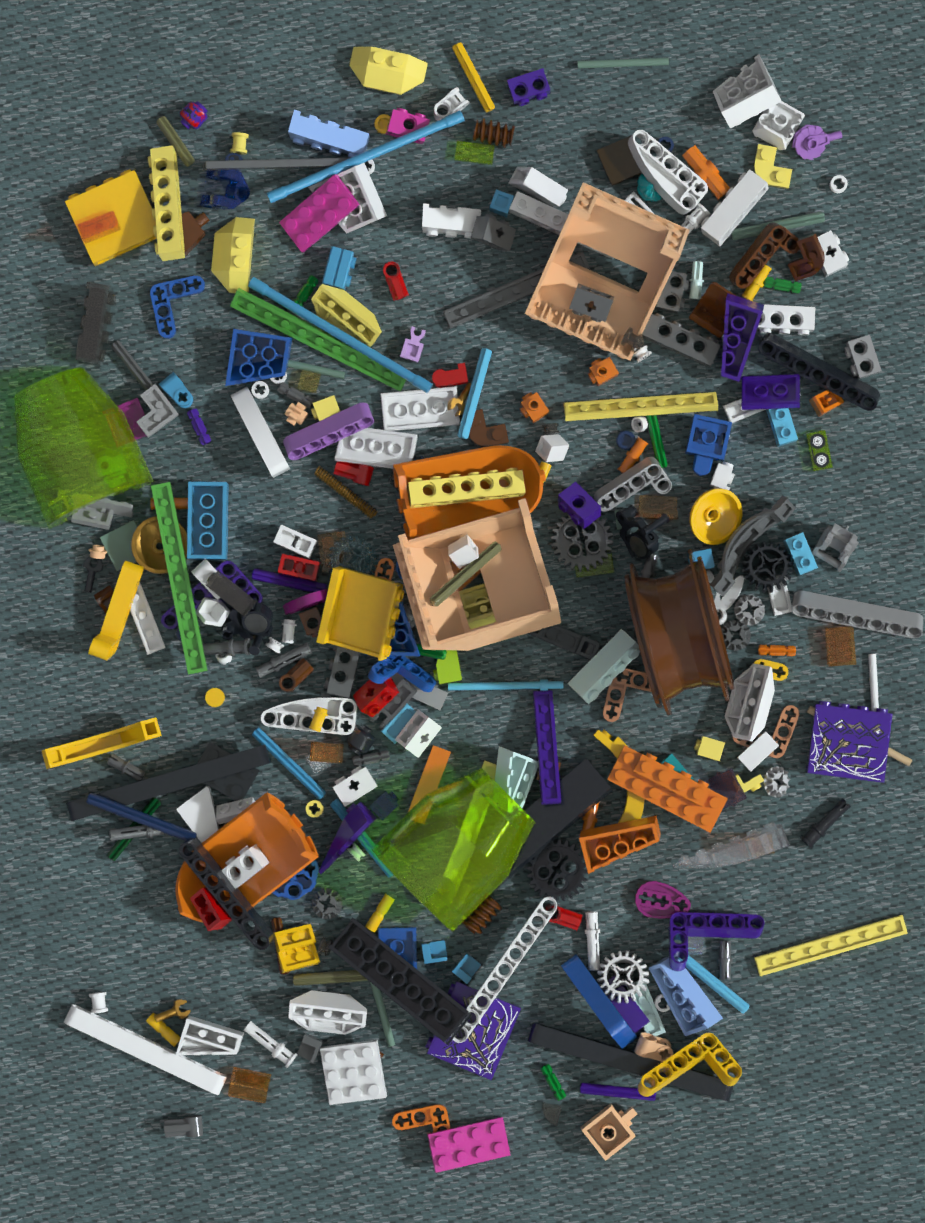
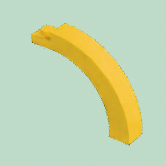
M152 718L96 736L42 750L46 769L135 745L162 735L157 718Z
M598 729L593 734L616 758L619 757L624 745L627 746L618 736L612 742L610 740L612 736L604 729L602 732ZM627 790L625 808L618 823L641 819L645 799Z

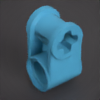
M174 372L159 383L168 396H171L181 408H188L193 404V396ZM181 395L186 396V402L181 401Z

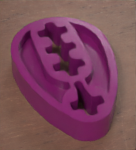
M328 589L316 591L283 605L285 615L325 602Z
M658 881L645 882L638 888L635 895V903L638 910L650 918H671L672 914L688 912L691 907L690 901L680 891ZM647 892L646 895L648 897L656 894V898L661 899L662 896H665L669 904H664V907H661L659 902H655L652 905L650 900H645V903H642L639 895ZM681 900H684L687 907L679 910V906L673 905L672 902L679 903Z

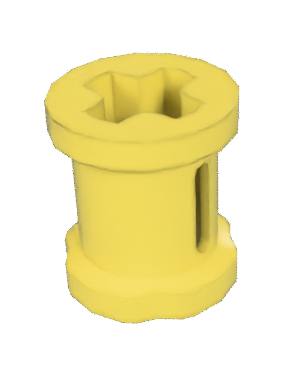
M233 132L231 135L233 137V146L230 149V153L246 155V139L249 135Z
M312 800L306 806V812L310 817H318L324 811V806L318 800ZM314 803L320 808V811H317L315 814L310 809V806H314Z

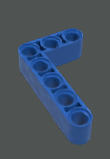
M577 954L561 965L604 1027L622 1049L638 1038Z

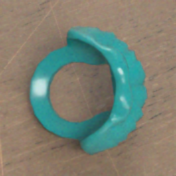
M641 174L637 180L638 194L645 201L655 202L661 200L662 197L654 190V185Z

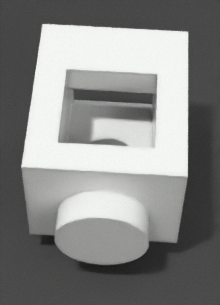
M727 462L718 463L709 486L729 490L730 487H727V484L731 485L735 474L732 473L734 465Z

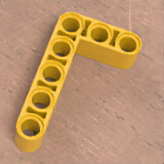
M126 560L123 563L100 634L93 639L89 648V655L107 661L115 654L144 570L143 566Z
M705 1033L647 1072L638 1084V1092L644 1097L652 1096L702 1060L707 1062L719 1079L727 1086H734L738 1082L742 1069L714 1034ZM703 1042H708L711 1047L704 1045ZM689 1052H693L696 1057H692ZM715 1057H720L723 1062H719ZM674 1062L680 1063L682 1067H677ZM659 1072L665 1073L667 1077L660 1076ZM728 1072L733 1073L735 1077L729 1076ZM644 1083H649L652 1087L648 1088Z

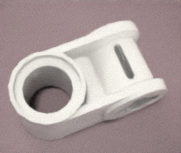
M456 87L436 103L434 118L437 121L441 120L445 116L463 110L470 102L463 98L459 93V88ZM444 108L448 113L446 115H439L437 110Z

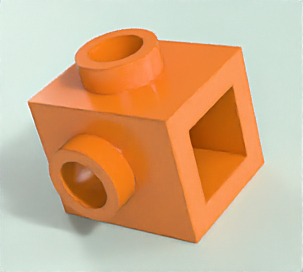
M610 357L604 360L599 358L591 363L592 367L589 368L590 373L588 376L593 384L596 383L600 386L618 376L619 372Z
M530 392L522 397L523 401L520 404L522 406L520 411L525 418L529 417L532 423H535L549 413V409L537 392L534 394Z

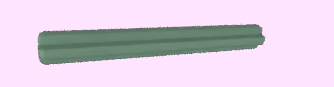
M817 212L772 222L788 230L822 223L825 221V216L823 212ZM771 222L734 229L731 233L733 240L758 236L766 225Z

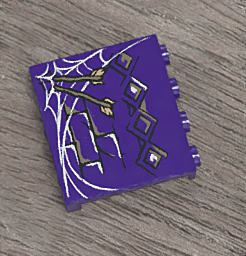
M819 701V704H814L815 710L806 773L884 783L893 714L888 713V709L876 708V712L868 711L869 707L857 706V709H851L849 704L838 703V707L830 706L831 702Z
M457 980L456 984H451L447 994L451 995L450 997L466 1009L479 990ZM484 996L477 998L479 1006H485L488 1003L487 998ZM495 998L464 1042L457 1043L452 1040L449 1045H446L434 1035L433 1038L429 1037L425 1048L429 1049L427 1054L492 1080L521 1007ZM470 1012L472 1016L468 1022H474L477 1017L475 1013ZM461 1029L456 1037L463 1038L465 1031Z

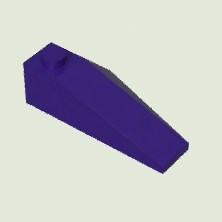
M362 802L357 805L353 803L346 810L348 814L344 817L319 869L320 874L324 873L377 819Z

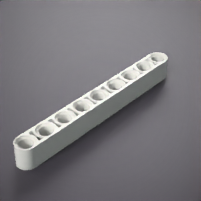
M547 896L540 901L467 1006L466 1010L475 1013L477 1018L474 1022L467 1021L462 1028L465 1031V1036L463 1038L455 1036L453 1039L455 1042L462 1043L469 1037L557 909V902L553 897ZM546 900H551L554 903V908L550 911L543 908V903ZM535 916H540L543 919V924L539 927L532 924V919ZM524 932H529L532 935V940L528 943L521 940V935ZM513 948H518L521 951V955L517 959L510 956V950ZM502 964L508 965L510 968L509 973L501 974L499 966ZM491 980L497 981L499 984L498 989L490 990L488 982ZM478 997H486L488 1003L485 1006H479L477 1004Z
M71 1005L64 1020L65 1024L213 1094H220L227 1079V1076L184 1055L175 1056V1051L77 1005Z

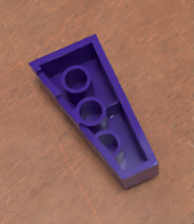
M728 293L725 305L721 376L739 382L763 313L764 305Z

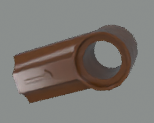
M302 658L280 678L279 686L281 690L286 693L293 692L314 671V668ZM285 679L293 681L291 688L286 689L283 687L282 684Z

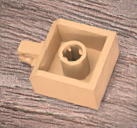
M610 1103L582 1125L581 1130L606 1161L635 1137V1133L629 1126L632 1125L630 1120L637 1115V1112L633 1107L626 1112L622 1110L617 1112ZM605 1128L613 1129L611 1130L612 1134L610 1136L608 1134H603L605 1133Z

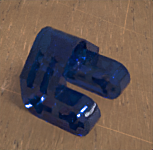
M207 171L206 178L216 181H228L229 184L226 187L225 196L216 194L202 195L201 206L212 209H234L249 198L250 190L240 171Z

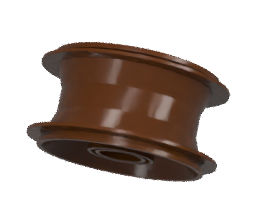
M688 549L690 564L675 574L656 579L639 577L632 563L630 564L631 577L629 574L625 575L628 602L651 692L657 708H661L663 703L668 716L671 715L670 700L684 690L701 686L722 688L725 700L729 701L727 687L730 690L735 689L706 569L701 556L697 557L698 561H695L692 549Z

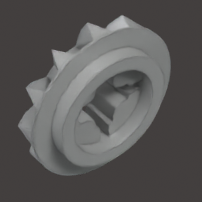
M745 595L735 604V616L745 625H755L763 619L765 605L761 602L760 598L754 595ZM747 605H750L751 608H756L752 612L753 615L750 612H743L748 608Z
M777 766L767 771L764 777V788L770 796L781 797L783 794H787L786 790L790 788L788 781L791 780L788 777V772L783 767ZM774 779H779L781 785H778Z

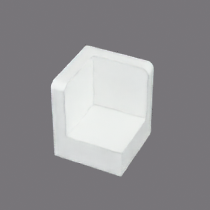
M559 434L543 435L535 452L545 462L563 461L569 444Z
M467 534L448 546V556L460 569L479 558L478 547Z
M205 597L201 601L196 613L204 624L222 627L230 610L221 600Z

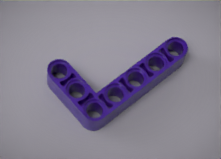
M224 561L216 568L217 572L230 584L244 602L249 600L251 594L256 593L259 596L257 603H262V594L233 562ZM226 565L233 566L232 574H224L223 570ZM239 579L246 581L244 589H237L236 582ZM201 582L192 589L196 610L202 601L196 600V591L203 590L204 598H211L213 596ZM175 605L164 613L161 618L162 625L167 629H175L179 626ZM170 615H173L176 619L175 624L172 626H168L166 623V618Z
M689 912L672 914L668 927L669 965L671 969L677 972L685 969L688 960V937L758 938L763 932L764 919L756 914ZM678 922L682 926H676L674 923ZM693 923H699L701 926L697 927ZM712 924H719L720 927H715ZM732 924L739 925V928L733 927ZM751 925H757L759 928H753ZM675 940H680V941H682V943H681V944H677V943H675L674 941H675ZM675 958H681L683 961H676Z

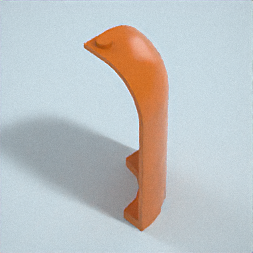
M502 445L393 464L394 485L396 488L398 487L400 498L397 499L399 513H403L406 523L403 524L407 540L519 508L518 500L524 498L531 513L541 500L543 481L546 480L544 470L540 469L537 461L529 453L519 448ZM509 468L523 470L526 493L522 497L410 508L407 484L411 482V479L422 478L423 481L430 480V477L441 476L442 479L449 478V475L460 474L461 477L468 476V473L471 472L487 474V471L490 470L506 472V469ZM499 480L500 486L508 487L506 480ZM480 482L481 488H490L487 482ZM461 484L462 490H471L468 484ZM442 486L444 493L452 492L449 486ZM423 488L425 495L433 494L430 488Z
M268 792L201 843L222 870L227 866L225 862L233 856L238 858L240 856L238 852L247 845L249 848L255 844L259 847L270 863L238 887L253 907L319 857L311 837H306L301 829L303 824L295 814L290 815L284 809L285 804ZM199 860L200 865L206 867V864ZM185 861L179 870L176 880L175 892L178 911L183 916L203 923L190 897L206 886ZM211 875L212 880L218 882L217 877ZM224 890L225 896L230 897L229 892ZM236 906L239 912H243L240 906Z

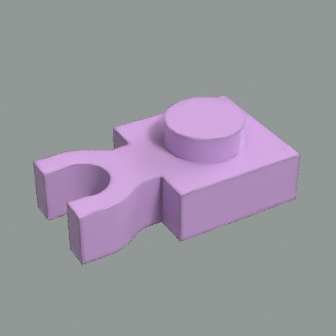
M412 326L410 331L411 340L405 339L400 358L418 363L424 347L420 340L424 338L426 331L422 330L421 335L416 336L414 334L416 328Z

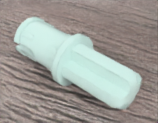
M701 261L693 262L692 279H689V299H701L702 283H704V280H702L703 262Z

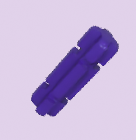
M196 408L189 410L187 415L189 420L192 419L191 424L196 435L200 437L198 438L200 444H208L211 442L209 434H206L207 429L202 419L198 417L200 415Z

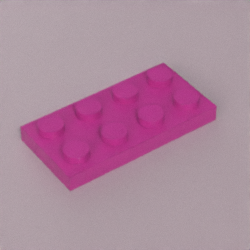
M335 174L279 223L303 253L360 204L339 176Z
M503 1117L427 1134L435 1173L510 1156Z

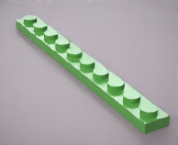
M240 288L237 289L230 307L400 392L406 382L404 378L324 330Z
M171 482L152 485L151 489L188 675L205 672L208 669Z

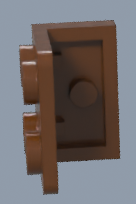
M711 282L690 314L689 319L721 339L724 334L726 297L728 293L735 294L718 283Z

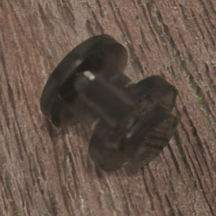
M630 327L625 333L621 344L624 346L628 343L632 346V351L635 352L636 349L640 350L645 342L643 339L644 335H635L633 328Z

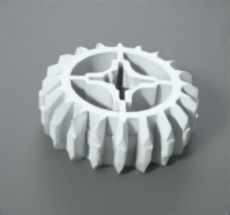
M618 951L619 957H615V954L611 953L612 960L610 961L606 957L604 960L607 965L600 964L604 971L599 970L597 972L598 975L603 976L597 979L598 983H603L600 985V988L602 990L606 989L604 993L607 996L611 993V1001L615 999V996L618 997V1003H621V998H625V1003H629L628 997L630 996L633 1001H636L634 994L641 997L640 989L643 991L647 990V987L643 985L649 983V979L644 978L649 976V972L643 971L647 968V965L643 964L640 966L643 959L639 958L635 961L637 957L635 953L631 958L629 957V951H626L625 956H622V952ZM629 963L631 966L622 969L616 966V964ZM610 969L616 975L611 985L607 981ZM636 969L640 975L637 985L631 980V976ZM619 973H623V975L626 973L627 980L621 981ZM624 985L631 990L620 992L615 989Z

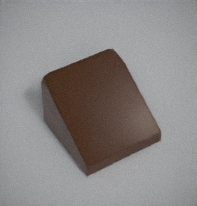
M110 585L94 595L95 600L105 614L114 592Z

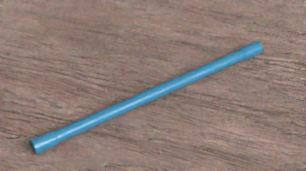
M459 110L406 135L291 184L269 191L267 196L270 203L444 128L465 121L463 114Z
M253 277L249 282L248 287L267 296L409 381L425 393L430 391L433 383L407 370L270 288L259 279Z

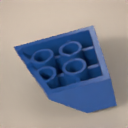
M233 329L225 386L285 376L292 338Z
M401 601L398 607L400 614L398 619L395 620L394 625L396 632L390 642L392 647L390 656H420L403 602Z

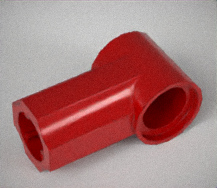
M395 262L386 263L383 267V275L393 301L409 296L399 265ZM388 267H395L397 273L394 276H389L386 273Z
M337 461L333 474L351 479L355 483L369 486L374 467Z
M548 904L544 909L548 911L554 908V904ZM557 906L558 914L555 918H550L549 922L578 930L583 915Z

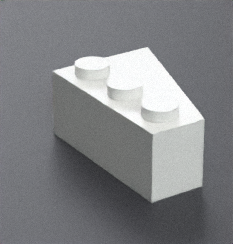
M423 204V233L431 237L445 234V237L453 238L457 237L458 234L464 235L465 238H471L476 217L481 216V210L461 207L453 209L440 205V208L429 207V204Z
M188 1016L175 1056L237 1054L244 1032Z

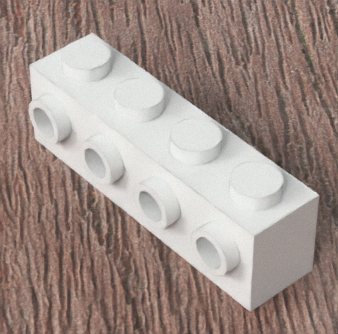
M750 169L747 173H743L738 179V184L728 190L723 202H719L714 207L713 214L703 220L701 223L702 234L718 246H721L769 189L768 183Z

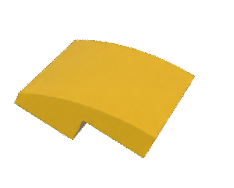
M311 924L274 933L282 973L320 963Z

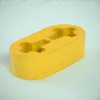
M764 659L754 662V664L759 665L762 662L764 666L772 667L775 670L782 667V671L785 674L778 678L777 674L773 673V680L782 681L788 676V668L781 663Z

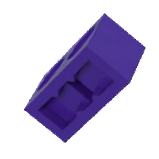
M543 68L507 80V87L514 105L524 106L530 103L529 100L535 98L542 100L548 97L547 94H550V87ZM535 82H541L543 84V88L537 90L533 87V84ZM517 88H523L525 90V94L519 96L515 93V90Z

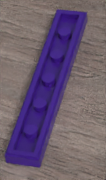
M552 690L533 691L541 805L561 804Z

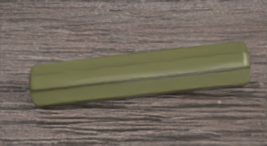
M165 116L160 117L156 122L170 144L173 145L185 166H191L195 159Z

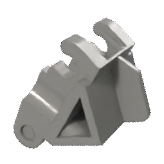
M836 523L833 527L828 525L812 550L813 557L816 556L837 568L836 571L841 572L859 543L857 542L858 536L848 531V525L845 528ZM828 546L836 549L840 553L838 557L840 560L838 561L821 550H825Z

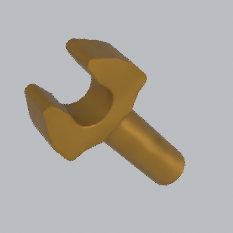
M471 383L466 385L459 398H451L448 401V410H452L455 405L458 406L455 416L462 415L464 412L465 401L468 398Z
M176 1000L173 1002L174 1006L171 1009L154 1015L156 1023L172 1016H178L179 1019L186 1018L191 1011L181 1012L179 1006L187 1003V1001Z

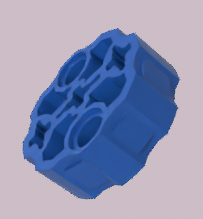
M315 859L311 863L312 866H315V869L312 870V876L309 870L304 868L272 893L277 897L295 900L311 892L317 884L320 869L318 861ZM304 874L307 878H309V880H307L304 876L297 877V875ZM291 885L299 887L298 895L290 894L289 888Z

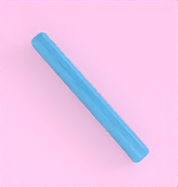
M482 348L480 351L457 434L461 439H468L492 354V351L487 348Z
M688 955L687 969L742 1014L749 1009L747 1002Z

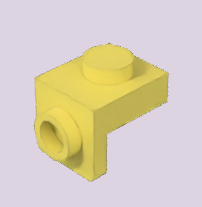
M736 774L734 775L735 780L733 784L738 791L742 790L745 793L751 789L753 792L762 787L761 783L764 779L759 774L743 783L739 775Z

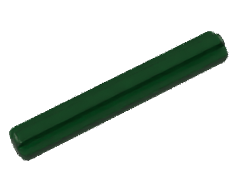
M153 797L141 812L152 816L160 806L161 801ZM133 821L129 827L140 826L142 824ZM133 838L118 840L107 853V857L115 861Z

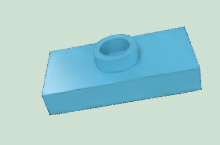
M406 704L381 732L396 744L395 738L416 711Z

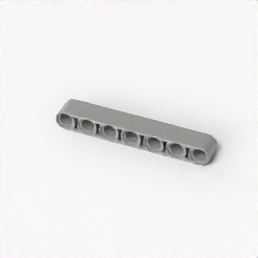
M797 591L793 595L792 612L800 617L908 638H919L923 633V616L919 613L807 591Z

